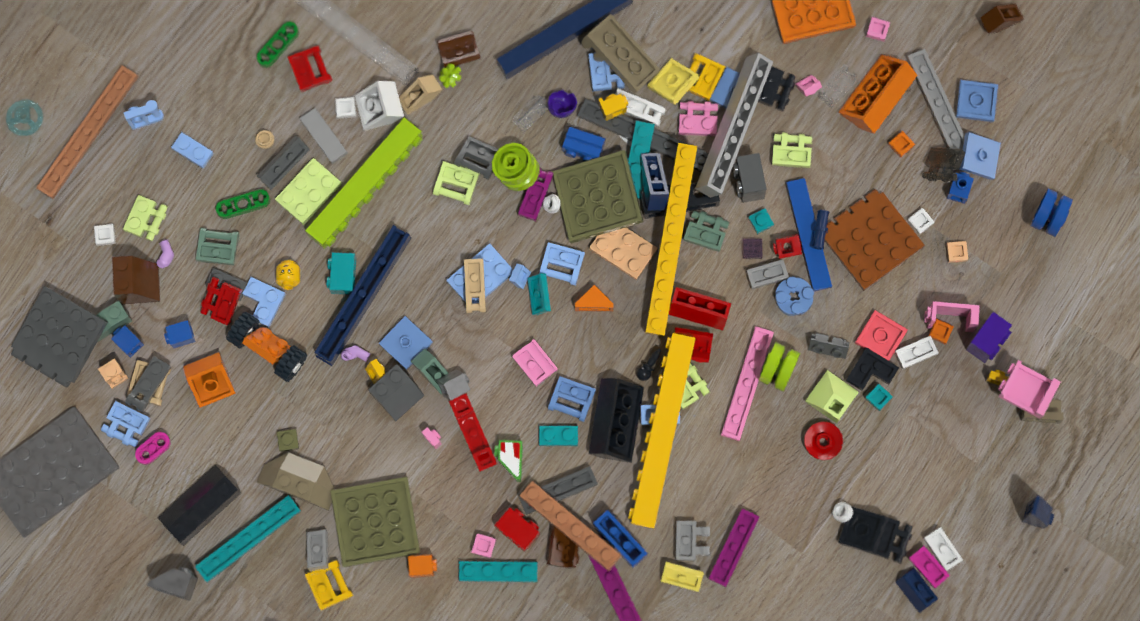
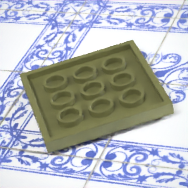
M625 150L553 171L570 243L644 222Z
M408 477L331 490L343 568L421 554Z

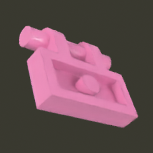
M694 101L680 102V110H687V115L680 114L679 135L716 136L717 116H710V111H718V104H711L708 101H705V103H694ZM693 110L704 111V115H693Z

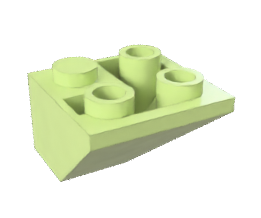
M827 370L805 402L837 424L859 392Z

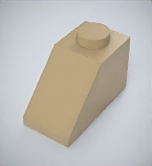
M434 75L417 78L399 97V100L408 115L431 102L443 89Z

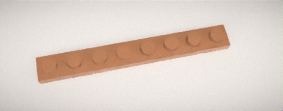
M124 66L119 68L36 187L37 190L51 199L55 198L138 79L137 74Z

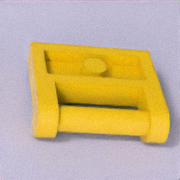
M694 54L690 70L696 73L700 64L705 65L696 85L692 86L687 92L710 101L725 70V66L699 54Z
M338 560L329 563V569L315 570L305 574L321 611L353 597L339 570ZM332 571L342 594L336 596L326 572Z

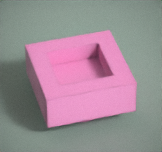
M872 17L866 37L884 42L890 22Z
M813 75L796 83L798 90L806 97L822 88L820 81Z
M427 427L422 431L423 436L435 449L441 445L439 440L441 436L434 429L431 431Z
M477 534L472 553L491 559L496 539Z

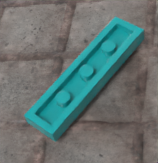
M636 121L628 160L638 199H641L643 189L641 154L650 153L655 124Z
M459 561V582L537 583L538 562Z

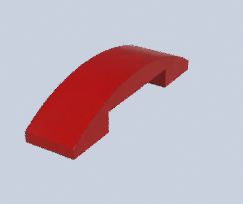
M467 393L449 401L479 471L481 472L497 465Z

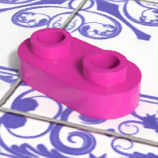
M157 432L137 448L135 452L137 461L143 465H149L169 449L171 445L169 436L163 432ZM159 440H164L162 446L158 445ZM149 452V457L143 458V454Z

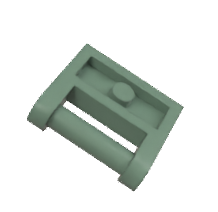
M201 228L195 260L198 262L234 266L239 232L226 233L208 231L207 228ZM206 238L230 240L231 243L227 245L205 241Z

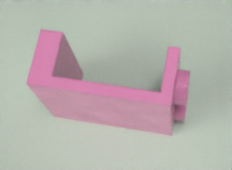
M933 301L931 306L927 307V311H925L924 322L927 323V328L931 329L936 321V314L966 317L965 332H974L979 323L980 305Z

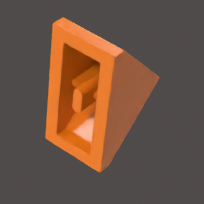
M594 285L575 303V311H613V303Z

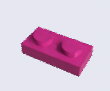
M925 546L909 558L910 562L934 589L950 576Z

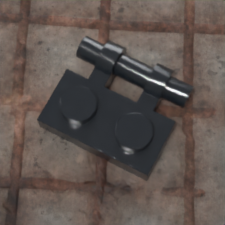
M772 66L758 102L771 107L775 101L779 103L777 109L784 111L785 106L789 104V95L791 90L794 89L796 76L789 74L787 80L782 79L784 71ZM779 86L784 87L782 95L777 94Z
M888 518L875 555L889 559L890 553L896 554L894 562L901 564L903 557H906L907 554L906 547L908 541L912 538L911 531L913 526L905 524L903 531L898 529L900 521ZM896 536L901 537L898 547L893 546Z

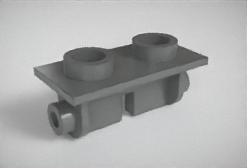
M819 333L811 335L809 351L846 359L850 343L846 339L833 337L832 342H828V335Z

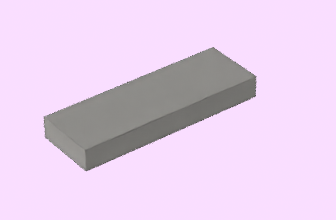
M316 108L300 118L303 125L332 164L348 154Z

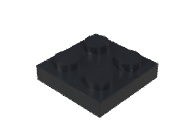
M852 507V517L845 522L838 543L875 555L888 518Z

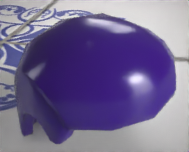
M564 90L553 92L547 99L548 110L557 118L569 117L577 107L575 95L573 93H566Z

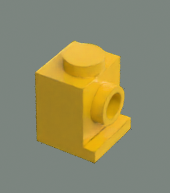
M612 94L606 97L604 101L602 98L598 99V105L606 121L627 112L629 104L625 95Z

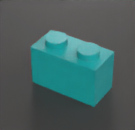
M332 253V258H328V270H331L330 277H327V288H329L331 294L350 295L355 288L357 259L355 253Z

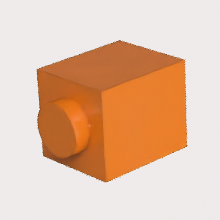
M432 555L408 556L409 576L411 578L433 577L434 571L438 570L437 559L433 560Z

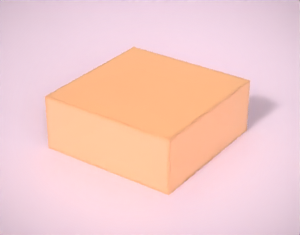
M966 241L948 242L946 244L948 263L968 261Z

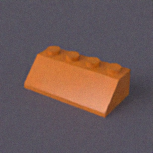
M881 55L838 113L860 129L875 133L918 75L907 61Z

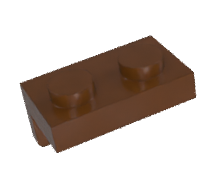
M473 31L437 41L444 68H447L448 64L457 66L481 59Z
M552 526L547 565L576 568L579 562V546L555 526Z

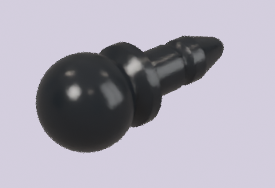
M661 349L653 352L647 363L643 362V366L636 370V376L639 380L646 381L651 377V371H654L652 366L660 357Z

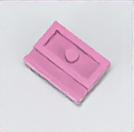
M534 339L512 356L536 387L558 370Z

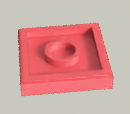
M875 310L855 344L863 349L868 348L889 361L908 329Z

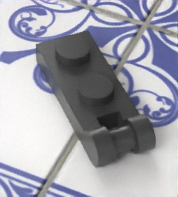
M153 356L134 389L127 396L125 403L133 404L137 407V410L143 412L171 366ZM139 393L144 396L142 400L137 398Z

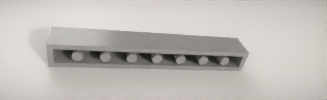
M760 53L746 57L695 187L696 190L710 198L723 193L772 67L773 61Z

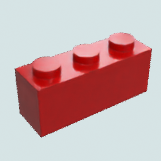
M676 287L668 315L723 331L731 303Z

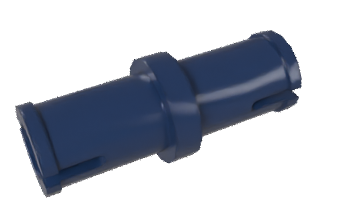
M817 210L816 226L813 227L814 238L812 248L824 249L830 213L827 210Z

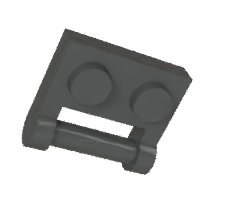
M468 137L456 157L454 165L458 167L463 166L483 175V178L489 180L493 173L492 160L498 149ZM465 156L488 166L487 169L465 160Z

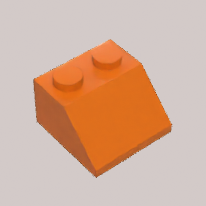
M219 352L183 366L187 382L200 408L236 394Z

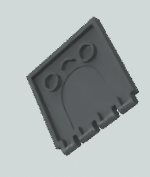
M44 286L11 345L14 348L11 355L22 362L25 361V364L37 371L40 370L42 374L52 380L55 379L57 383L67 388L71 382L75 383L108 322Z

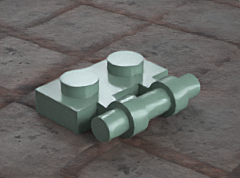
M693 210L691 218L698 219L697 223L689 221L683 241L720 252L726 233L719 231L720 227L728 229L730 222L723 220L719 216L716 218L707 215V212L701 211L700 213ZM703 223L713 224L714 228L703 226Z

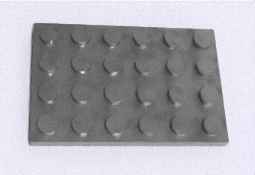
M72 407L0 460V506L22 537L25 538L118 470L119 467L78 410Z

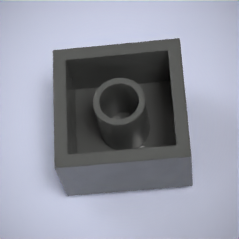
M760 154L738 156L732 169L734 180H738L736 187L737 197H741L742 203L765 199L767 188Z

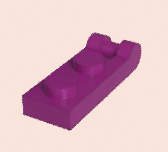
M539 168L540 172L535 183L527 189L518 212V216L535 222L554 177L553 172L542 171V168ZM542 178L545 179L544 183L538 182V179Z

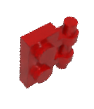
M212 277L211 282L208 283L206 288L207 294L205 299H202L200 313L207 315L208 311L211 310L213 311L211 319L228 326L231 323L242 289L226 282L219 288L217 286L219 279ZM214 294H215V295H218V298H217V301H216L215 304L212 302V299H213V297H214Z

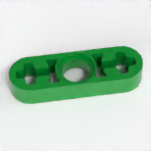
M294 22L284 23L258 52L257 61L261 67H271L298 37L299 29ZM287 28H289V29H292V28H293L294 33H293V34H292V33H288V35H287V30H286V29H287ZM277 40L283 42V46L280 49L273 48V43ZM262 56H265V57L268 56V57H269V61L267 62V61L265 60L264 62H262V61H263Z
M262 189L220 201L216 205V212L222 219L236 217L267 207L270 204V196ZM259 195L266 197L263 203H260V201H254L255 206H252L250 197H252L253 200H258ZM247 200V208L240 209L238 207L239 201ZM231 203H234L237 211L234 212L233 208H231L233 207ZM223 206L231 208L227 210L226 214H224L223 211H221L223 210Z

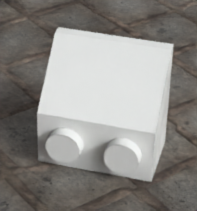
M377 81L354 95L363 130L389 125L404 117L394 81Z

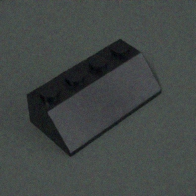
M601 378L588 454L604 459L632 463L644 387L619 378Z
M214 465L167 508L158 519L181 545L185 546L234 501L241 492Z

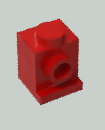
M799 234L776 238V243H773L774 253L779 255V259L802 255ZM790 243L791 248L785 249L784 244Z

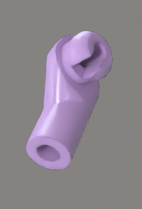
M168 240L159 243L163 251L157 260L159 268L168 267L174 258V253Z
M354 345L345 348L341 353V358L348 361L358 357L366 362L371 354Z

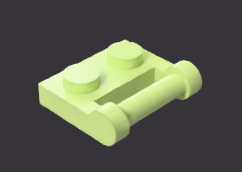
M443 161L433 195H443L470 205L480 174ZM447 183L466 189L467 193L465 195L443 188L442 185Z

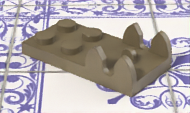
M612 14L582 40L583 48H594V60L597 62L605 61L634 94L660 71L659 67Z

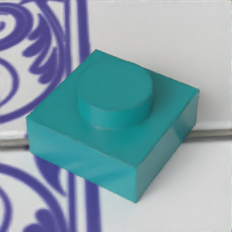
M766 208L748 217L757 235L774 226Z
M880 384L865 397L878 411L893 398Z

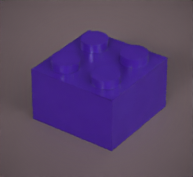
M992 312L966 351L984 363L988 359L992 361L1001 348L998 345H1003L1012 333L1009 330L1012 324Z

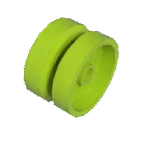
M510 143L502 146L494 154L492 160V170L495 176L504 186L513 191H522L531 187L537 180L540 172L537 159L522 144Z
M776 342L763 364V371L759 381L768 385L771 383L774 375H776L774 388L784 392L801 353L791 349L786 358L783 359L785 346Z

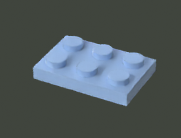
M490 243L472 258L484 260L485 298L511 277L513 269ZM462 266L446 281L466 303L464 266ZM472 298V303H479V298Z

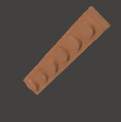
M533 481L520 494L522 500L608 572L621 558V555Z

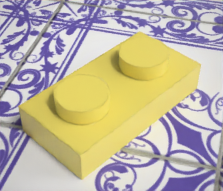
M666 562L661 582L699 592L704 572Z

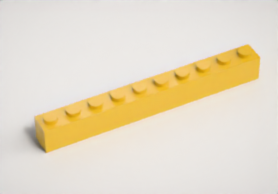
M678 143L645 329L646 334L665 336L697 146L683 143Z
M672 333V338H667L666 348L669 349L668 356H664L661 367L665 368L663 375H659L657 386L661 387L660 393L655 394L653 403L657 407L655 413L651 412L649 424H652L651 432L647 431L645 443H648L647 451L643 450L641 462H644L643 470L638 471L637 481H640L639 489L634 490L632 499L636 503L634 508H630L628 519L632 520L631 524L651 529L655 527L694 348V337Z

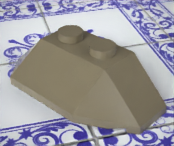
M287 453L265 464L257 481L258 484L329 511L332 504L331 490H335L324 466L291 453Z

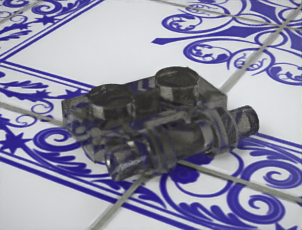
M931 147L925 165L929 167V171L923 172V179L934 182L942 180V182L948 183L956 181L957 174L952 173L953 169H960L965 152L962 149Z

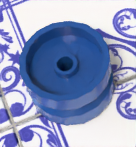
M1048 188L1030 226L1041 230L1046 221H1049L1046 227V234L1056 237L1067 219L1073 199L1063 195L1056 205L1057 192Z

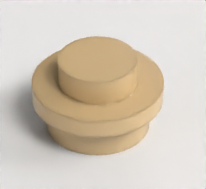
M262 130L257 133L255 142L258 147L268 149L274 143V136L270 131Z

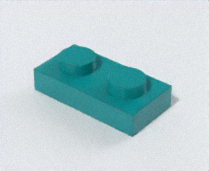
M540 273L529 277L528 286L532 315L538 316L551 311L546 274Z
M539 426V446H578V426Z

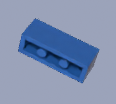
M608 510L593 523L597 531L632 569L647 557L648 553Z

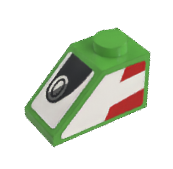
M499 440V445H495V457H498L499 463L517 482H521L522 441Z

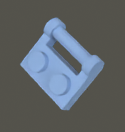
M149 100L145 106L131 107L128 111L124 112L125 119L132 130L159 122L164 117L154 100Z
M548 242L539 274H546L548 277L567 281L571 285L576 286L585 252ZM548 264H553L574 271L570 275L548 269L547 267Z

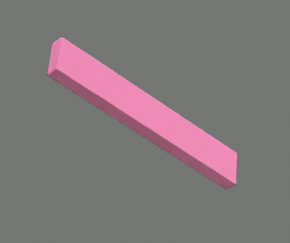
M755 327L721 436L740 441L774 334L772 331Z

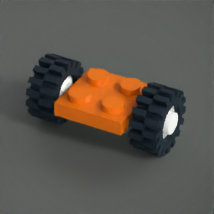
M248 312L242 313L238 320L234 322V325L231 326V330L228 331L226 340L239 349L247 346L272 365L279 361L274 374L286 382L292 380L297 372L300 371L304 361H306L307 354L295 345H288L287 341L278 338L268 328L262 326L256 329L260 321Z

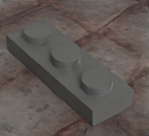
M295 135L257 177L268 189L272 190L310 149Z

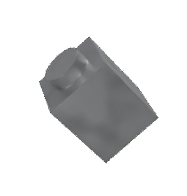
M454 370L436 380L443 397L450 401L470 390L468 385L470 383L469 378L465 373Z

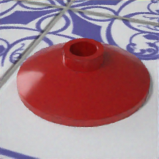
M815 423L805 434V448L812 457L818 460H830L836 457L842 449V433L832 423ZM825 439L827 444L821 445L820 440Z

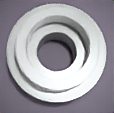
M552 194L547 196L543 201L544 209L549 213H557L560 209L559 197Z

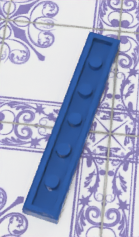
M805 178L786 182L813 292L832 288L823 249L812 248L814 238L813 227L816 226V220Z

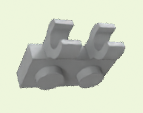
M677 521L676 561H696V555L710 556V547L696 546V536L710 537V527H696V521Z

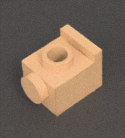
M115 359L98 369L112 389L129 379Z

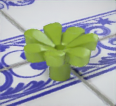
M448 64L447 68H443L440 71L439 80L443 82L445 88H449V86L455 87V80H461V75L458 74L461 68L454 67V64Z

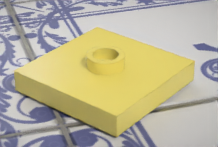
M671 58L647 86L651 91L676 105L699 79V76Z

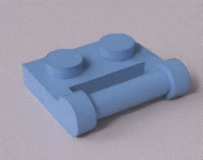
M559 376L548 410H557L585 422L596 389ZM558 398L582 405L583 409L580 411L557 403Z

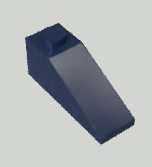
M660 153L641 154L644 198L647 211L666 210L669 191Z
M1036 495L1027 503L1022 522L1045 529L1053 522V507L1041 496Z

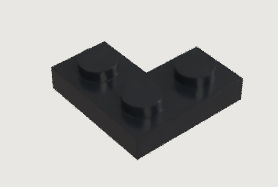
M866 348L846 379V382L863 391L873 375L889 385L899 367Z

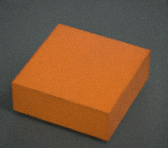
M901 131L888 145L901 158L915 146V143Z
M936 319L928 337L931 336L932 339L946 345L954 326Z

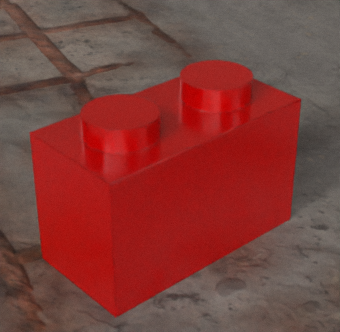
M509 507L497 521L495 528L526 552L540 535L539 527L531 520L529 523L524 520V514L517 508L512 510Z

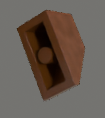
M1016 4L995 6L980 17L983 28L988 34L998 33L1024 20Z

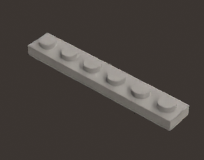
M923 49L908 55L907 60L918 75L916 77L917 82L952 158L962 155L965 135L926 50Z

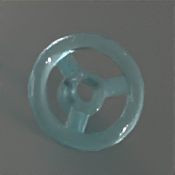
M30 100L15 102L6 114L8 128L19 136L34 134L43 123L42 109L38 104ZM30 107L34 108L37 112L38 119L36 123L30 119ZM27 123L31 129L19 130L14 125Z

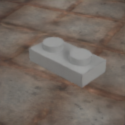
M784 260L746 271L752 289L789 278Z
M326 530L307 532V566L309 571L329 569L328 532Z

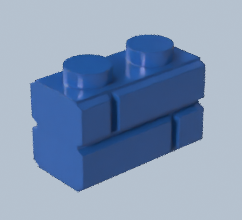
M569 127L562 151L571 158L581 157L584 162L601 157L605 146V138Z

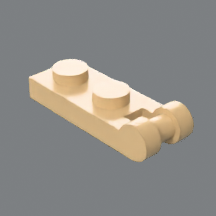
M465 259L466 312H486L484 260ZM472 298H479V303H472Z

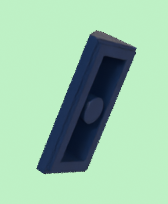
M915 568L896 581L898 587L919 613L938 600V597Z

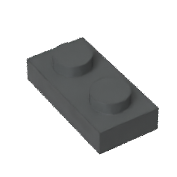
M213 268L205 285L207 286L211 282L212 277L218 278L219 283L217 286L219 288L226 282L242 289L238 300L241 301L247 282Z

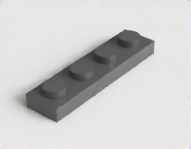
M589 466L540 488L559 502L597 486L598 483ZM518 496L526 515L535 512L530 505Z

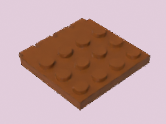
M876 189L864 196L868 202L867 204L863 199H860L849 207L853 214L845 210L835 217L834 220L838 225H835L832 221L827 223L828 233L825 235L826 244L863 291L925 246L883 192L879 194Z

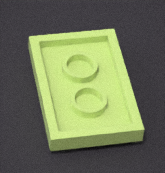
M313 158L275 198V201L304 225L342 183Z

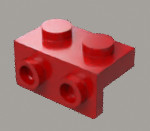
M675 327V334L695 338L691 360L708 363L714 333Z

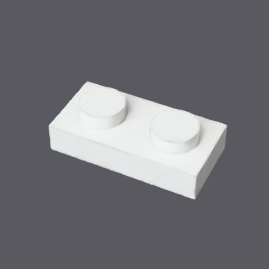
M931 336L896 350L895 354L902 369H905L938 355V350Z
M941 527L924 538L946 571L963 560Z

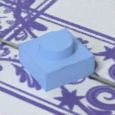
M517 263L511 272L509 281L517 288L524 289L531 272L523 265Z

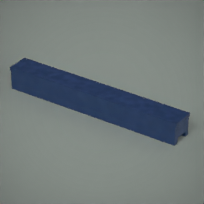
M593 0L497 58V65L504 74L505 79L508 80L597 26L610 14L613 16L633 4V0Z
M394 225L392 226L315 350L316 358L333 366L412 238L410 234L403 232Z

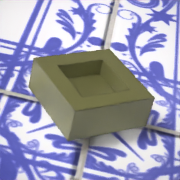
M296 429L277 432L280 452L299 449Z

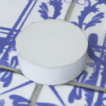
M839 502L833 508V517L841 523L847 522L852 517L853 509L845 502Z

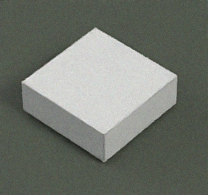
M354 97L335 99L337 119L356 117Z
M923 208L907 220L919 235L934 224L933 219Z
M113 224L94 226L96 246L116 244Z

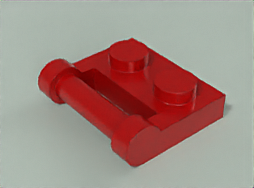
M319 46L288 56L301 92L333 81L331 75L327 72ZM308 57H314L321 77H315Z

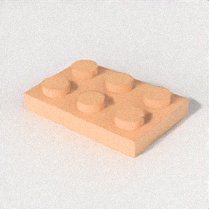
M625 227L598 235L589 247V250L637 281L658 248Z

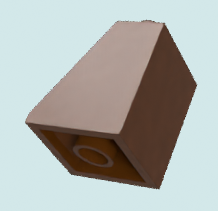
M134 256L112 257L114 296L122 305L160 302L159 267L157 263Z

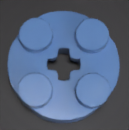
M789 277L782 281L776 289L775 300L777 307L781 312L789 316L802 315L810 309L813 303L814 292L805 280ZM795 292L798 293V297L800 299H795L794 301H791V296L789 294Z

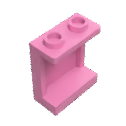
M1018 360L1016 364L1012 363L1007 371L1009 377L1007 381L1003 380L999 386L998 391L1001 393L998 397L1041 419L1061 382L1056 379H1048L1022 365V362Z

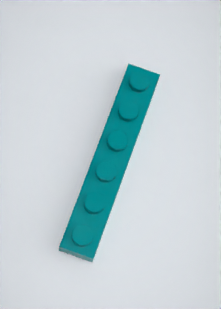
M288 495L196 565L195 568L208 583L300 513L301 510Z

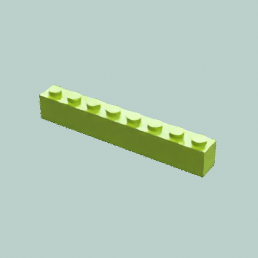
M403 118L305 230L306 234L323 249L327 246L330 247L336 241L337 234L346 230L351 218H356L361 212L360 208L364 203L368 204L373 198L372 194L384 186L386 183L385 179L397 171L398 164L401 161L404 162L409 157L411 149L419 146L423 140L422 131L406 118Z

